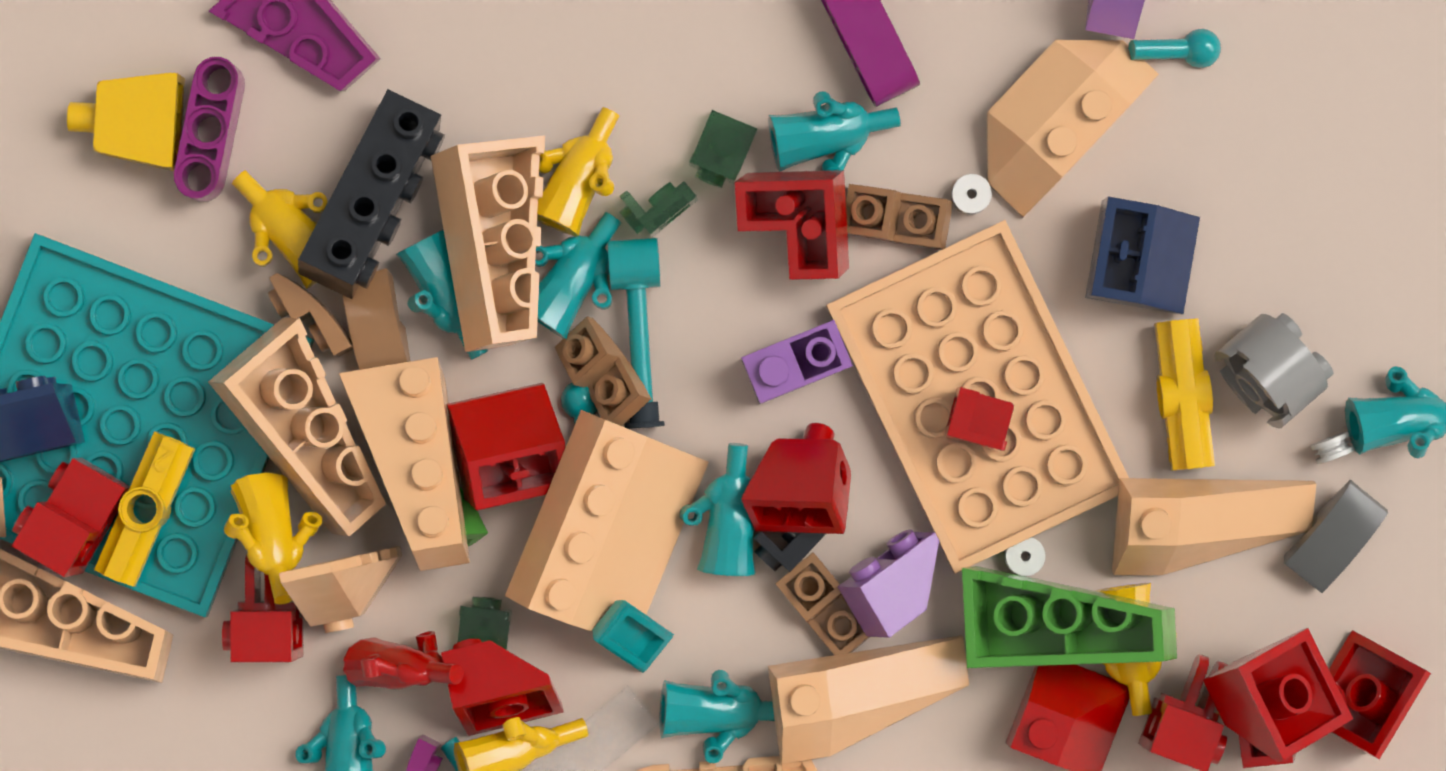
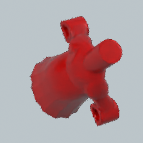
M427 631L416 636L418 650L407 645L388 642L375 637L360 639L348 648L343 659V671L346 674L347 680L356 687L371 686L400 690L414 685L426 686L432 682L456 685L462 681L464 672L459 664L443 663L441 655L437 652L438 646L435 631Z

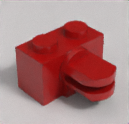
M246 553L245 601L237 602V610L230 612V621H223V651H230V662H293L304 656V617L293 601L287 604H276L274 602L269 576L264 574V601H261V571H258L249 562Z
M1198 654L1193 661L1180 699L1164 693L1160 694L1159 699L1154 698L1151 706L1152 713L1148 714L1138 744L1151 753L1200 771H1208L1211 763L1218 765L1227 744V736L1222 735L1225 725L1217 722L1220 715L1214 712L1215 704L1206 686L1198 706L1195 705L1209 666V657ZM1217 661L1209 676L1228 664Z

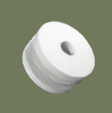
M977 174L962 176L956 181L951 190L953 205L958 211L967 215H974L983 211L989 205L992 197L989 183L985 178ZM969 190L974 191L975 198H969L967 192Z
M1348 431L1311 445L1312 451L1318 450V453L1315 455H1320V458L1316 459L1317 464L1334 460L1355 451L1353 445H1347L1351 441L1345 440L1349 437Z
M1031 537L1006 549L1004 552L1005 563L1012 572L1021 576H1030L1037 573L1043 567L1045 550L1038 540ZM1024 551L1029 554L1028 559L1025 561L1021 559V554Z

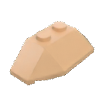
M1055 40L987 112V182L1022 217L1055 186L1159 75L1145 60H1131L1128 49L1129 45L1123 40Z

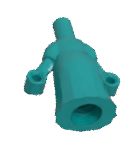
M824 91L816 93L813 97L816 111L768 116L771 146L779 172L794 165L835 153L834 158L825 160L821 170H844L851 155H855L862 149L871 132L901 126L897 107L867 113L861 105L855 102H837L831 98L829 93Z
M605 212L589 236L568 237L559 245L536 248V253H542L543 258L535 260V266L543 267L547 264L548 260H558L539 282L537 322L563 339L567 338L570 327L593 284L595 286V291L592 295L593 304L601 310L608 309L612 304V296L607 280L609 275V259L605 247L622 223L616 217ZM601 295L607 298L604 303H599L597 299Z
M444 229L396 253V255L404 263L420 289V292L409 297L407 303L409 309L415 313L423 312L433 318V322L439 329L447 333H457L464 346ZM488 349L470 351L467 354L472 360L488 352Z
M1392 367L1387 373L1385 383L1388 390L1394 393L1401 391L1406 397L1364 399L1348 397L1345 405V420L1351 443L1359 455L1373 449L1409 441L1407 445L1408 451L1412 457L1418 459L1425 456L1433 440L1443 438L1446 434V403L1431 390L1423 387L1419 388L1401 367Z
M728 443L726 474L713 480L705 489V495L694 503L683 506L680 510L681 520L690 526L700 524L703 518L702 514L710 510L702 556L697 568L701 572L724 576H751L756 573L753 558V524L741 500L751 481V478L746 475L748 445ZM694 512V517L688 519V514Z
M716 670L712 674L711 687L678 684L666 680L663 682L659 713L661 739L677 735L721 732L717 738L709 737L704 741V758L709 763L721 761L723 753L734 739H740L747 735L758 721H775L772 701H761L757 692L748 686H738L730 680L728 673L724 670Z
M346 675L336 676L337 708L331 711L323 720L319 728L320 732L305 745H300L297 748L296 759L300 763L319 762L322 758V749L326 746L325 771H373L372 759L382 758L386 752V746L383 741L374 737L371 731L372 720L365 709L357 705L356 686L347 680Z

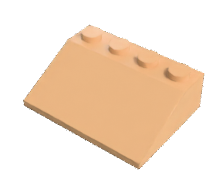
M581 410L505 596L527 609L592 631L616 600H626L647 615L684 524L680 518V510L683 506L692 504L709 462Z

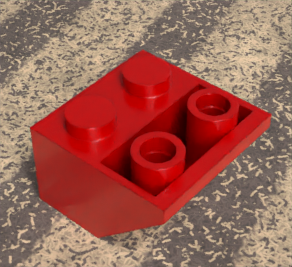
M544 383L447 404L464 499L476 511L547 494L566 446Z

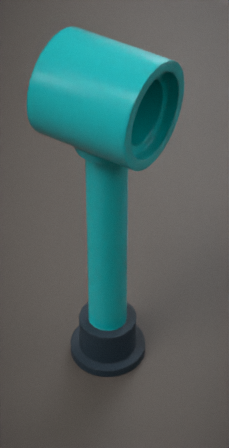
M658 238L608 241L611 290H626L631 366L652 398L630 418V423H625V428L665 426L664 421H659L658 401L653 402L646 288L661 287Z

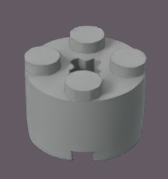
M1281 313L1275 319L1270 315L1260 314L1221 347L1214 357L1215 361L1224 359L1226 366L1220 370V373L1237 397L1254 414L1263 408L1273 416L1266 423L1279 429L1285 426L1327 389V379L1334 372L1322 355L1317 352L1311 353L1299 339L1302 336V332L1288 315Z

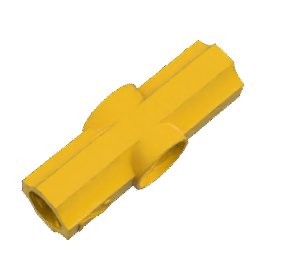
M1194 318L1154 323L1160 375L1156 377L1157 401L1160 416L1162 419H1165L1170 469L1174 471L1215 466L1209 414L1213 412V394L1209 373L1207 370H1204L1199 320Z
M154 431L131 486L120 500L118 516L94 568L95 571L132 587L137 585L160 529L170 518L171 504L196 448ZM142 495H148L156 503V515L148 523L139 521L134 515V503Z

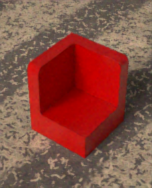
M957 387L944 436L997 451H1005L1007 445L1005 438L1014 410L1013 403L979 394L980 392Z

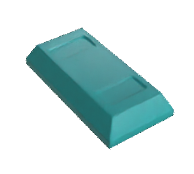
M616 600L592 629L593 640L642 673L649 668L674 635L626 600Z

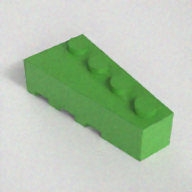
M979 566L962 568L967 668L1161 662L1177 659L1175 608Z

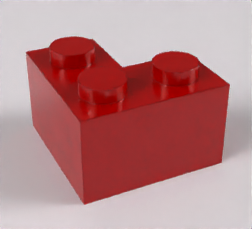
M844 170L746 173L735 181L738 232L787 230L789 280L839 279L849 269Z
M72 458L69 464L63 461L50 479L48 487L54 491L48 501L37 502L34 508L28 505L18 517L12 530L18 534L12 547L63 577L84 573L119 513L118 507L121 498L130 488L128 484L87 460Z

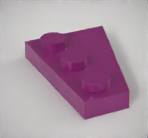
M220 0L209 10L210 13L222 20L228 21L246 32L248 36L289 58L294 64L339 91H346L381 59L331 0Z

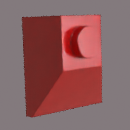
M1309 628L1300 630L1246 655L1203 679L1224 725L1276 762L1286 760L1353 720Z
M466 639L454 644L452 650L441 652L443 663L459 664L463 668L464 675L462 681L456 685L448 684L452 708L468 736L503 728L502 725L507 720L515 717H520L521 721L528 722L564 713L562 702L549 674L490 640L482 642L480 639Z
M1076 664L1035 666L1005 743L1012 749L1070 771H1102L1130 699L1128 686Z

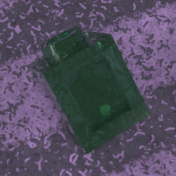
M712 110L695 152L689 161V166L698 169L695 178L718 188H722L725 181L735 185V181H737L758 129Z
M685 181L677 187L669 182L649 198L648 201L653 207L647 212L642 209L626 190L619 196L625 204V207L619 213L637 235L645 229L653 238L695 204L698 199Z
M473 596L472 605H460V625L457 642L466 639H480L482 642L490 640L508 650L512 610L501 608L502 599Z

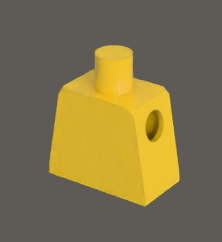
M162 73L98 81L96 103L69 102L67 109L68 131L94 133L93 149L101 155L174 171L182 135L185 78L178 73Z

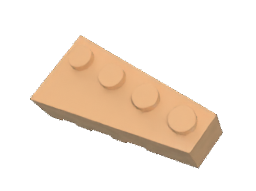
M545 136L460 144L431 156L465 352L505 347L537 338L539 273L535 271L536 248L541 246V227H537L538 199L543 197V177H539L540 155L545 151Z
M282 318L208 381V383L283 475L288 478V481L310 508L321 515L322 522L332 534L350 537L386 503L360 447L355 444L346 425L347 418L340 404L336 403L325 380L326 373L319 358L314 356L305 337L307 333L300 318Z
M438 357L339 373L420 571L470 563L455 447L447 410L449 402L446 380Z
M0 549V649L149 681L163 682L173 634Z

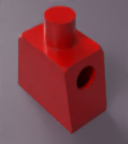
M810 423L806 427L803 439L778 438L771 442L741 499L755 531L844 534L850 493L851 469L841 444L833 440L835 434L829 426L822 423Z

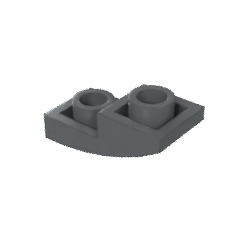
M1349 480L1317 513L1315 525L1284 555V563L1319 592L1323 593L1369 541L1387 516L1388 509L1352 480Z

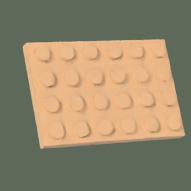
M1006 220L826 305L832 320H835L849 356L925 515L939 539V544L954 574L962 571L963 567L977 564L1118 496L1120 478H1129ZM957 387H964L980 392L979 394L1013 403L1014 410L1005 441H1007L1005 451H997L944 436Z

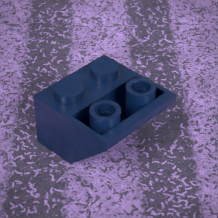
M1109 196L1102 200L1085 298L1183 315L1200 217L1155 204Z
M38 376L15 382L17 387L15 392L8 393L7 388L0 389V463L85 443L72 385L57 383L56 377L46 378V376Z

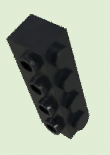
M387 89L298 259V274L350 299H353L359 286L365 289L369 287L379 266V261L373 259L381 243L389 246L393 241L402 220L396 217V214L403 200L410 204L412 203L423 181V176L417 173L425 158L431 161V156L438 153L442 146L445 134L439 132L441 114Z

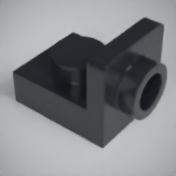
M758 531L753 538L760 545L754 552L775 572L782 565L791 572L827 533L785 532L781 537L788 543L781 550L762 531Z

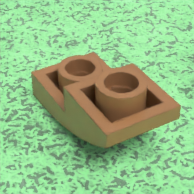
M849 184L846 198L847 232L850 235L943 250L946 248L953 201L901 193L891 189Z
M387 268L378 270L369 287L365 289L359 286L353 299L342 295L359 370L411 361L406 327L399 320L393 275Z
M279 273L269 277L274 289L269 291L268 295L281 318L289 315L290 318H300L302 322L312 316L316 323L310 325L309 329L322 352L330 349L334 356L340 357L353 350L351 338L330 310L311 292Z
M588 316L584 318L567 335L566 339H562L554 347L573 385L589 388L590 397L601 418L623 426L652 399L624 354L594 318Z
M814 552L775 583L834 655L852 653L870 638L865 635L838 589L839 582Z

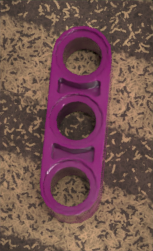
M821 0L875 107L920 86L917 73L881 0Z
M209 57L203 60L195 70L174 169V182L177 189L183 195L198 202H208L216 199L223 191L245 89V79L242 72L232 62L223 57ZM218 69L229 70L231 74L229 88L220 94L211 93L208 88L210 75ZM209 117L218 118L221 123L219 137L212 142H202L198 136L200 123ZM199 165H206L211 171V182L204 190L193 191L188 183L190 171Z

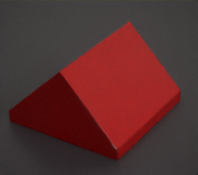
M1352 630L1331 664L1329 671L1334 681L1344 690L1347 698V707L1353 720L1331 733L1364 753L1380 760L1431 673Z

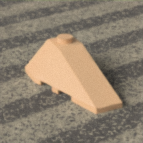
M1120 478L1112 573L1114 575H1165L1308 532L1312 528L1316 483L1315 481Z
M401 546L279 573L280 581L310 627L323 624L325 633L353 628V618L365 614L402 557Z
M962 635L768 666L781 764L832 756L969 686L964 637Z

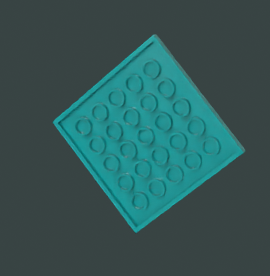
M34 233L0 321V389L7 388L8 393L17 391L15 382L38 376H46V378L56 377L57 383L72 385L85 443L0 463L6 537H0V539L13 544L18 534L12 530L22 511L28 505L34 508L37 502L48 501L54 491L48 487V484L54 472L63 461L69 464L72 458H83L131 486L154 431L196 449L171 504L170 518L160 529L137 585L132 587L94 570L114 522L89 562L85 572L202 617H208L238 539L228 537L224 532V526L230 515L240 514L231 494L230 485L244 476L264 473L269 460V456L208 381L275 324ZM306 337L310 347L312 348L315 340ZM142 495L135 501L133 510L134 515L139 521L148 523L155 517L157 508L156 503L151 497Z

